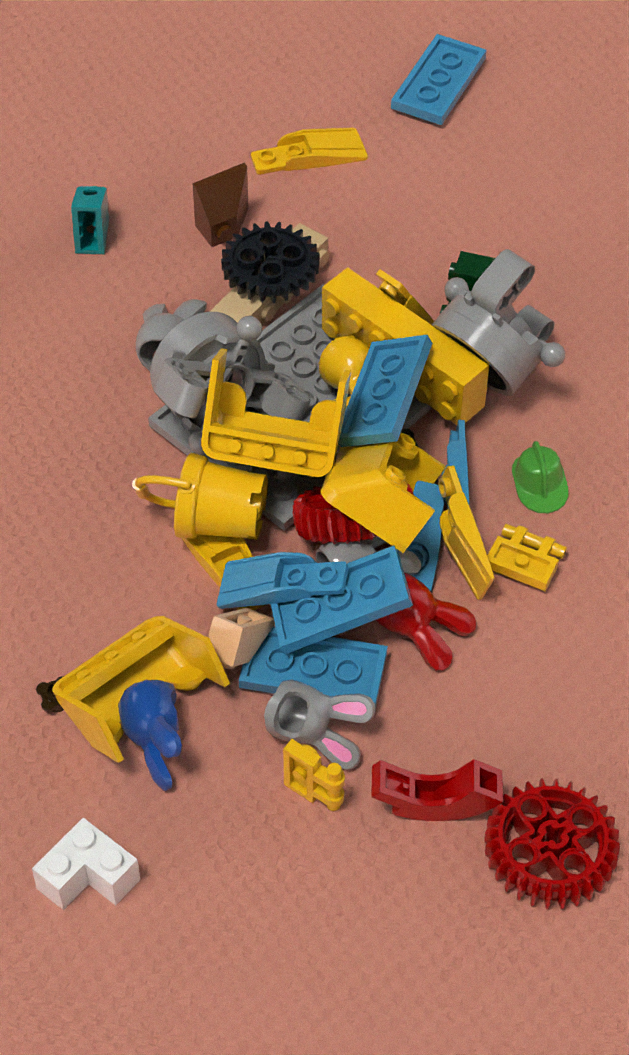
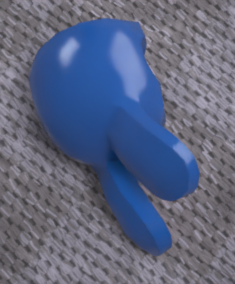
M144 680L131 685L121 696L118 703L120 722L124 733L136 745L142 747L145 762L153 781L163 791H167L172 788V778L161 754L166 758L178 757L182 748L181 739L177 734L179 730L178 713L174 707L177 694L172 683L161 680Z

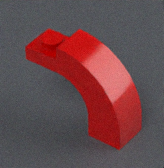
M475 759L455 771L437 775L414 773L379 760L372 765L371 798L392 805V814L408 819L422 821L465 819L487 812L503 802V775L501 769Z

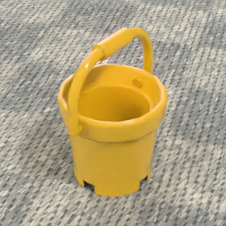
M189 453L184 461L180 479L145 475L133 481V488L139 498L175 509L174 531L176 537L195 539L198 535L257 540L263 524V520L260 519L263 510L266 508L268 493L267 475L212 463L206 456ZM147 484L178 487L176 501L150 493Z

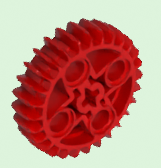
M407 484V491L413 494L412 488ZM314 486L313 490H306L304 494H300L293 501L294 525L298 535L305 540H311L312 542L320 541L323 544L333 542L335 545L338 542H346L348 544L352 541L361 542V540H373V538L378 537L329 504L321 495L322 486Z
M541 778L539 787L536 788L527 781L524 792L515 786L512 790V797L504 794L503 802L501 805L499 804L493 808L492 815L487 820V829L484 836L486 843L485 856L489 857V869H496V881L506 879V892L514 887L517 888L518 900L525 894L531 896V906H534L537 900L541 899L544 900L546 909H549L552 901H558L560 908L563 909L566 900L570 899L577 907L581 895L590 901L594 890L601 893L604 883L611 880L612 870H615L617 866V855H619L620 843L618 842L619 830L614 828L615 817H606L607 805L596 807L598 796L586 798L585 787L579 792L573 791L572 781L568 783L566 788L559 787L557 778L552 786H546L544 779ZM552 808H558L565 811L557 815ZM533 813L538 817L530 818L525 816L524 814ZM582 823L588 828H579L575 824ZM512 824L520 836L506 844L507 829ZM598 842V854L595 862H593L584 849ZM523 857L527 859L529 862L520 863L517 862L514 858ZM574 868L581 873L572 874L569 873L566 869ZM547 871L553 880L537 876Z

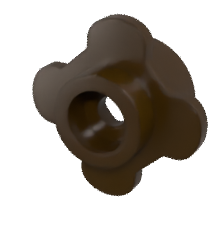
M64 676L58 677L55 681L49 683L41 682L37 685L36 692L42 697L41 707L44 711L61 712L64 710L58 703L55 695H52L54 684Z

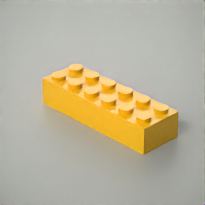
M348 267L322 287V330L329 337L351 336L361 340L370 347L371 342L428 335L433 344L414 394L420 402L431 406L444 419L450 420L456 425L458 420H465L466 423L485 407L489 364Z

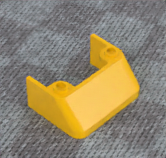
M221 348L212 359L201 438V446L204 453L216 460L312 477H322L329 473L335 461L343 425L351 371H344L339 381L336 401L322 400L318 402L311 411L310 422L246 411L247 396L244 389L238 384L223 381L228 349Z
M400 433L399 439L396 442L341 447L336 453L330 472L327 473L321 488V495L339 511L390 545H395L396 549L404 553L435 512V509L408 492L407 484L410 485L412 491H414L417 481L434 484L446 466L417 447L415 441L410 436Z
M155 616L145 620L59 679L54 684L52 691L58 703L90 745L117 763H120L124 758L117 745L123 735V729L119 723L118 703L124 691L131 685L144 680H161L174 684L176 689L190 691L199 687L206 678L223 687L229 685L230 682L210 638L165 616Z

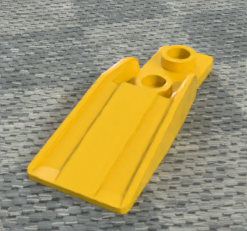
M356 128L302 129L282 136L278 140L277 147L251 152V160L258 175L282 170L292 171L327 167L368 159V154Z
M379 269L376 273L382 281L379 289L432 325L434 320L408 292L404 285Z
M447 466L442 477L439 479L438 486L441 496L446 498L449 509L443 511L439 518V524L445 545L475 597L480 600L494 581V573L466 496L462 491L455 466Z
M198 535L195 539L181 538L199 564L219 587L221 586L227 562L253 557L244 538ZM265 605L236 607V608H237V610L244 609V608H248V609H251V610L254 611V610L259 609V608H261V607H263V606H265Z

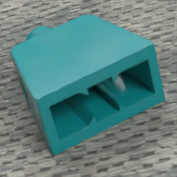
M79 186L76 189L71 205L75 254H105L109 226L107 189L97 186ZM93 225L95 226V231L90 233L86 228Z

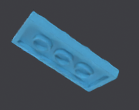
M436 34L391 99V109L442 125L485 61L487 50Z
M428 335L371 342L345 411L338 443L340 447L398 441L433 344Z
M395 545L347 563L349 570L345 590L342 594L313 595L311 598L271 604L279 645L284 654L413 606L399 552Z
M273 627L250 662L242 665L239 688L274 694L282 681L292 679L310 685L329 696L364 694L373 700L376 709L388 646L329 637L284 654L279 645L276 627Z

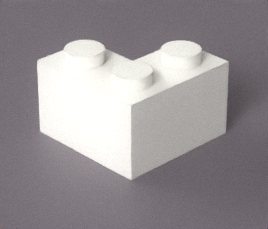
M82 818L32 868L36 889L62 910L88 885L116 906L141 880L138 859L85 818Z

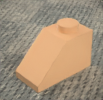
M248 608L213 616L208 638H210L223 668L234 669L235 666L250 662L273 628L274 618Z

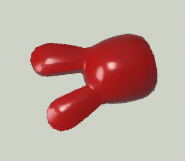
M404 573L413 606L375 621L390 631L412 639L425 662L432 669L442 671L451 664L453 658L452 651L441 636L429 625L430 622L436 621L461 636H467L476 629L475 617L465 607L434 598L431 591L421 581L408 573Z

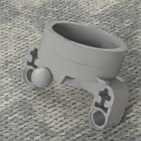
M505 249L495 258L476 281L472 291H469L467 282L462 278L455 277L447 281L444 292L451 302L432 323V326L489 364L487 387L505 396H512L541 361L546 366L557 367L565 359V350L559 343L545 342L554 330L555 322L530 305L525 306L518 314L514 311L512 303L532 280L535 266L509 249Z
M204 312L193 315L176 325L164 337L154 354L150 370L153 390L159 399L194 431L189 437L188 444L190 449L196 454H205L201 446L211 365L212 359L221 348L228 349L225 369L232 368L224 381L238 384L244 389L247 396L246 407L262 408L268 415L302 421L311 398L289 377L274 372L275 365L273 363H266L263 348L256 340L262 332V325L258 318L245 316L237 323L229 315L220 312Z

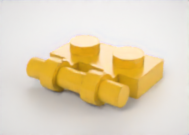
M505 524L501 536H497L487 556L492 571L546 591L558 568L559 559L555 557L563 559L567 547L556 543V539L549 536L542 538L529 533V529L520 525L514 527ZM524 544L527 545V546H530V547H532V548H535V549H537V550H534V549H531V548H529V547H526V546H524Z
M291 739L283 748L284 785L311 803L318 799L326 804L327 808L331 811L340 809L341 804L344 802L345 792L343 789L345 774L338 763H330L326 768L321 764V756L313 747L307 744L301 745Z

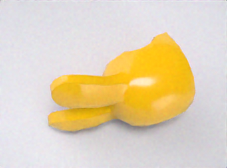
M351 336L335 338L326 346L319 360V373L323 381L338 389L339 381L344 371L349 370L351 371L348 394L352 395L370 347L361 340Z

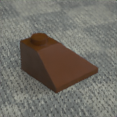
M245 163L192 183L195 226L211 247L233 239V234H239L249 209L248 175Z

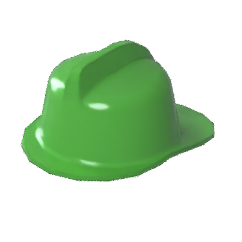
M534 441L532 447L523 451L520 457L514 461L512 475L521 503L534 512L549 514L558 511L565 505L568 499V485L557 453L551 448L540 446L538 441Z

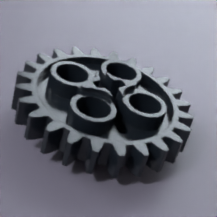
M266 221L264 228H260L254 223L252 231L243 227L242 236L234 233L233 241H226V249H222L221 267L224 273V280H229L230 288L237 287V294L239 295L247 291L249 300L258 295L260 302H263L266 297H271L272 302L276 303L277 296H282L285 301H288L289 293L298 297L300 296V288L309 290V282L315 283L316 274H319L320 254L317 252V244H311V236L303 237L302 229L293 232V225L291 224L283 229L281 228V222H278L275 227H270L269 222Z

